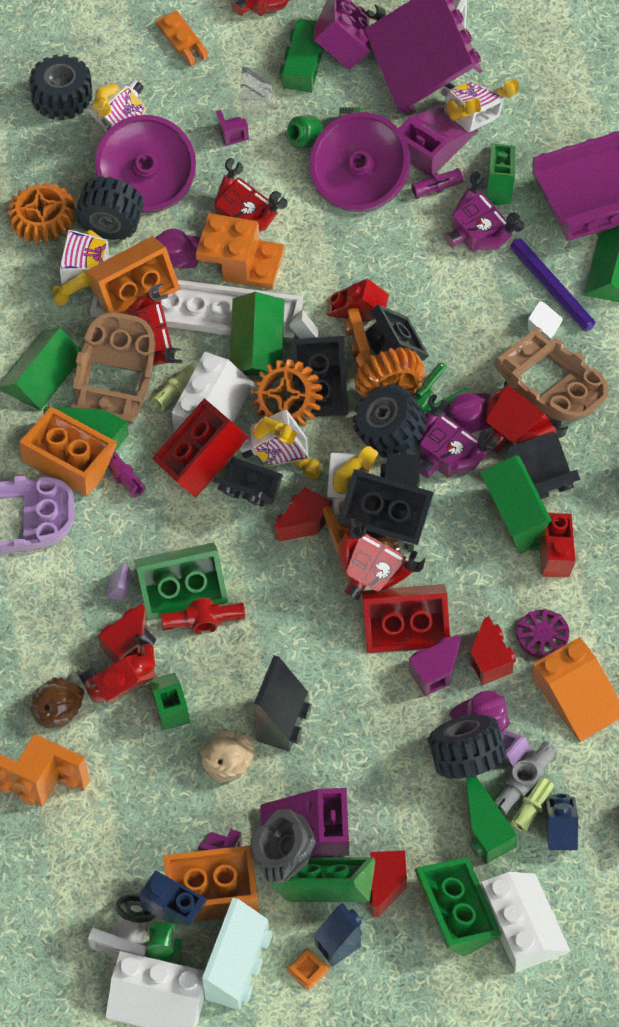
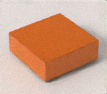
M308 948L287 968V972L308 991L329 971V967Z

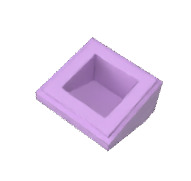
M122 564L111 574L106 598L126 600L131 579L128 564Z
M504 730L501 736L506 750V757L502 761L513 768L516 763L522 761L531 751V747L524 736Z

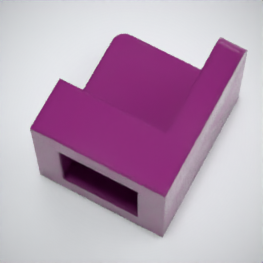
M221 109L216 111L217 125L225 146L249 140L248 124L245 118L236 117L225 120Z
M230 829L227 837L210 832L206 842H200L198 851L242 846V834L233 829Z

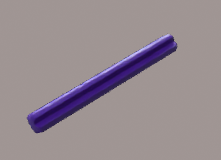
M514 239L510 249L583 331H590L595 325V320L523 239Z

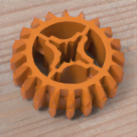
M47 181L44 185H39L36 182L34 187L26 185L25 191L18 189V196H12V203L8 207V220L13 232H16L19 238L24 237L27 243L32 238L36 245L42 239H44L46 244H48L49 238H53L57 242L58 234L66 237V230H72V223L76 219V207L71 194H67L65 188L59 189L57 183L50 186Z
M398 347L395 350L389 348L388 351H380V354L376 356L371 355V359L363 361V366L358 367V372L354 375L357 393L361 398H365L369 395L367 392L370 390L375 391L377 386L383 385L386 387L387 384H393L395 387L400 385L407 389L409 393H415L416 388L422 386V381L425 379V370L422 360L415 351H411L410 348L402 349V347Z
M287 359L285 365L283 361L278 360L276 362V369L271 364L267 365L269 373L259 372L263 379L261 382L258 380L254 381V384L259 389L251 392L253 396L258 397V399L252 402L253 406L260 407L257 409L256 415L270 417L275 414L270 406L269 398L278 401V409L281 411L287 409L289 413L293 412L296 403L304 402L301 408L291 416L297 424L299 422L302 426H307L306 417L312 420L315 419L314 414L311 413L312 409L320 410V406L315 404V401L323 399L322 395L316 394L317 391L322 389V385L314 384L318 380V376L315 374L310 375L312 369L308 366L303 369V363L300 361L294 365L291 359ZM294 375H297L302 380L306 392L297 391L296 382L293 381ZM284 376V378H281L280 385L275 389H271L274 382ZM289 391L297 396H291L286 400L278 395H283L284 392L287 393Z

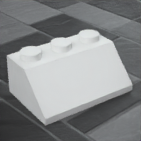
M204 352L172 411L174 430L178 429L204 398L234 423L254 386V382L228 359Z
M507 872L481 882L482 890L502 933L499 938L515 973L570 953V949L536 874Z
M120 951L111 978L106 1019L139 1027H196L205 999L202 981L205 971Z

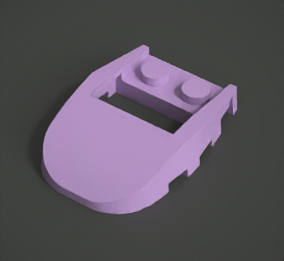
M14 476V480L0 482V498L24 497L23 539H14V542L0 541V552L13 553L49 547L60 542L69 533L74 522V496L71 488L65 482L48 477H40L39 480H28L26 476Z

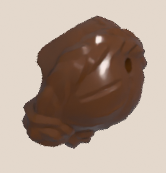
M62 677L51 678L44 686L36 689L30 696V709L34 719L45 728H58L69 724L82 707L84 689L75 683H67Z

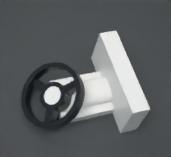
M139 895L122 896L116 903V912L120 917L112 934L92 928L88 937L90 948L118 958L120 951L149 958L147 947L141 945L140 942L149 922L156 916L142 909L140 904L130 902L140 901ZM124 903L127 912L121 909L120 905Z

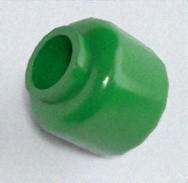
M296 116L290 120L287 126V137L294 147L310 148L313 147L317 137L323 131V125L316 116Z

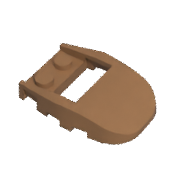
M117 312L105 313L97 317L89 326L84 337L86 341L81 352H78L76 377H74L73 389L76 390L75 404H71V408L106 410L127 421V423L133 424L150 388L155 353L154 334L150 325L139 317ZM93 363L142 372L137 395L134 396L87 386Z
M536 327L497 358L495 368L508 384L553 419L576 421L585 418L597 410L608 396V384L596 368L590 369L584 363L585 357L578 351L573 354L564 348L565 343L559 339L554 338L550 341L540 334L542 331L540 327ZM548 355L568 375L540 397V394L535 389H529L521 381V375Z

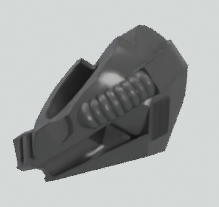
M290 809L277 810L263 826H259L251 839V856L255 864L260 865L259 869L267 882H274L275 884L285 883L308 865L311 852L317 842L304 816Z

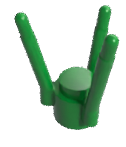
M443 362L439 363L420 389L413 395L414 399L423 408L424 413L431 410L428 405L429 397L434 394L430 389L431 386L447 368V365ZM465 388L445 398L447 404L460 393L469 392V389ZM441 401L434 403L435 407H438Z

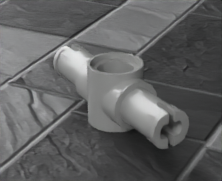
M544 741L531 758H526L514 765L512 776L505 783L506 788L494 801L504 816L507 815L519 798L523 799L525 795H529L532 792L537 781L544 774L545 767L558 754L557 749L553 745L548 748L549 742ZM528 776L531 779L528 781H522L519 779V777Z

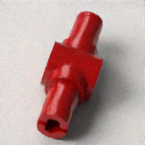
M208 598L196 599L189 604V607L185 608V611L161 613L162 630L187 627L188 630L193 629L196 634H202V631L208 630L214 632L218 625H221V622L244 620L246 617L243 602L219 606L218 603L213 604V601Z

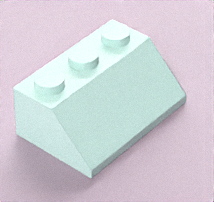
M232 898L202 981L206 1000L240 1010L242 1003H248L253 988V985H250L252 975L257 976L260 972L263 961L260 958L262 948L267 949L269 947L272 931H269L267 918L236 898Z

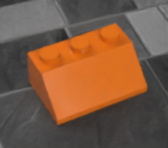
M153 236L85 271L92 291L105 313L117 312L125 314L126 309L154 285L164 284L163 287L159 288L160 295L168 294L169 296L180 290L166 246Z
M50 407L21 439L19 445L22 462L51 478L65 482L71 489L87 497L103 479L117 442L61 411Z
M251 845L163 855L165 876L198 893L207 900L193 921L225 918L232 898L239 899L259 913Z

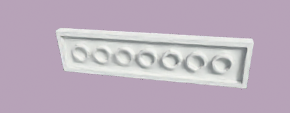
M177 280L180 290L169 295L167 299L160 300L167 327L231 336L232 298L255 291L285 300L283 343L291 344V339L296 337V334L289 325L299 311L302 310L303 296ZM94 295L90 314L91 317L97 318L105 314V311Z

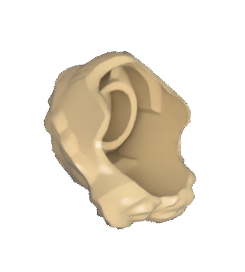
M228 729L220 730L200 751L204 770L211 779L220 783L240 778L251 765V760L254 757V742L246 735H236Z

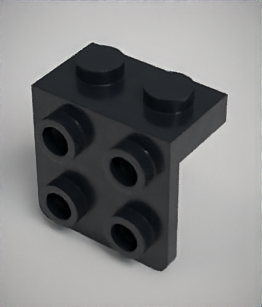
M555 432L547 433L507 449L508 458L515 455L520 456L541 499L549 497L548 491L556 488L559 493L574 488L573 482L581 480L577 469L570 471L558 435Z
M231 457L224 479L214 476L212 482L217 484V490L225 495L238 499L241 494L243 495L242 498L248 500L249 503L263 507L264 503L273 504L283 474Z

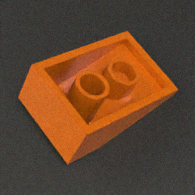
M581 637L533 663V681L579 742L619 720V698L597 658Z

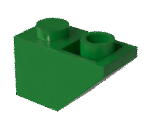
M176 673L157 677L149 681L162 730L189 724L187 703Z

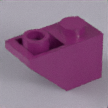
M458 634L451 638L441 639L435 646L427 650H418L409 658V672L424 696L450 685L460 653L461 638Z

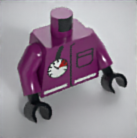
M479 172L471 174L470 183L472 186L466 189L453 211V231L445 235L447 243L452 248L464 242L471 252L477 250H498L513 235V231L520 232L524 229V222L519 220L520 216L517 213H510L505 219L482 192L477 193L478 190H483L488 185V180L485 177L477 184V180L481 175Z
M431 395L428 399V405L431 410L426 412L427 421L424 422L426 430L421 432L423 437L417 443L420 448V458L424 460L420 464V474L425 478H430L436 471H439L449 478L453 474H462L475 470L486 456L487 448L496 447L498 439L493 436L487 442L486 440L491 434L489 430H483L479 434L478 439L443 413L438 416V412L446 408L447 402L443 398L441 404L435 407L434 402L437 399V395Z

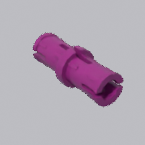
M456 168L442 174H432L431 178L412 183L411 189L417 199L434 192L439 194L445 188L463 183L464 179L461 170ZM442 180H447V181H445V182H443V183H439V184H437V185L428 187V185L437 183V182L442 181Z
M114 450L113 457H111L108 465L109 470L114 474V480L122 484L131 497L136 498L137 494L140 496L145 491V485L136 477L131 465L126 464Z

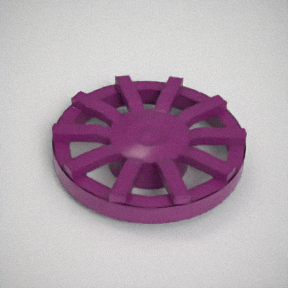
M543 608V610L530 611L519 622L517 628L518 643L531 656L544 658L569 642V626L559 613L557 614ZM538 616H542V622L540 623L536 618ZM547 617L553 618L549 623H546ZM532 619L535 626L528 624L526 622ZM557 621L562 625L553 628ZM523 627L532 630V632L521 633ZM558 631H565V637L555 634ZM532 637L533 640L528 645L523 640V638ZM554 639L562 641L559 647L553 642ZM538 644L540 645V651H536L532 647ZM550 645L553 650L544 652V647Z

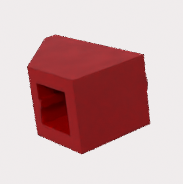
M366 278L332 294L329 300L327 316L348 319V309L357 308L359 309L361 320L363 322H370L375 320L371 310L378 304L386 307L389 294Z
M304 487L299 494H295L291 498L286 512L280 514L275 520L276 540L281 542L318 534L326 524L323 509L327 506L332 507V501Z
M548 513L552 521L544 529L541 537L540 558L542 577H570L576 562L572 514Z
M141 603L136 608L127 610L121 619L113 625H107L98 635L100 648L114 663L126 656L140 653V646L134 640V636L136 634L141 636L146 628L147 616L145 606Z
M490 616L484 618L471 649L470 663L482 686L512 674L514 662H516L512 648L510 646L506 647L503 642L504 636L498 624L494 625Z
M405 850L370 852V857L375 859L370 902H366L367 908H373V917H380L407 889Z

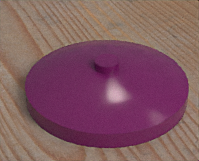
M369 112L350 113L335 119L319 134L311 151L310 172L316 188L329 203L346 211L368 212L386 205L401 191L409 175L410 151L404 136L390 120Z
M154 115L131 116L113 125L101 139L96 152L97 177L103 176L105 178L113 177L114 179H120L125 183L131 184L134 189L140 192L144 199L142 213L163 211L180 202L192 186L196 171L194 148L187 135L171 121Z

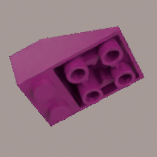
M326 0L314 28V40L349 70L370 52V41L365 32V28L369 26L367 11L362 6H356L352 0Z
M441 105L408 118L398 128L408 144L410 164L430 176L437 173L478 132V128L468 132L456 121H452Z
M347 788L315 789L260 804L261 826L277 810L290 809L305 817L317 842L311 852V857L350 856Z

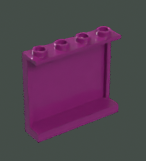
M410 0L365 28L395 105L406 116L416 112L415 103L471 69H475L479 73L483 72L479 64L482 61L481 57L470 43L473 41V38L462 24L464 17L460 10L455 8L453 3L456 0Z
M613 131L598 138H591L585 142L565 146L562 149L533 157L532 175L567 242L619 226V131Z

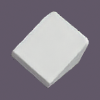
M539 301L528 319V330L532 331L536 327H540L542 329L540 334L551 339L563 319L546 304Z
M300 310L290 323V328L299 339L318 338V328L304 310Z

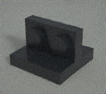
M379 304L371 310L376 322L365 331V334L376 355L380 354V351H388L389 348L395 350L398 347H402V349L410 348L411 351H415L422 361L429 357L407 316Z

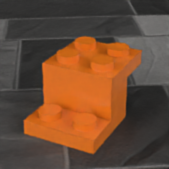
M208 213L196 251V260L222 264L223 281L273 289L285 246L280 243L260 240L258 221Z
M36 734L33 735L17 762L0 754V792L8 794L10 791L18 795L22 802L30 806L35 803L43 807L59 779H61L62 784L70 789L78 787L85 790L90 782L84 756Z

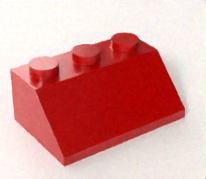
M204 398L152 459L196 498L236 451L241 448L249 436Z
M445 584L388 588L386 590L381 589L379 592L375 590L363 591L362 604L367 653L431 648L441 639L450 638L448 596Z

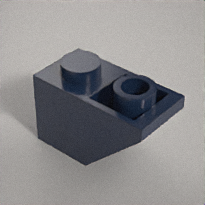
M563 793L547 797L546 825L548 850H578V812L575 797H570L568 794Z
M156 870L139 893L142 909L165 922L191 925L207 901L205 897Z
M343 902L335 908L314 933L316 947L332 967L361 948L362 932L360 925L362 921L353 909L348 910Z

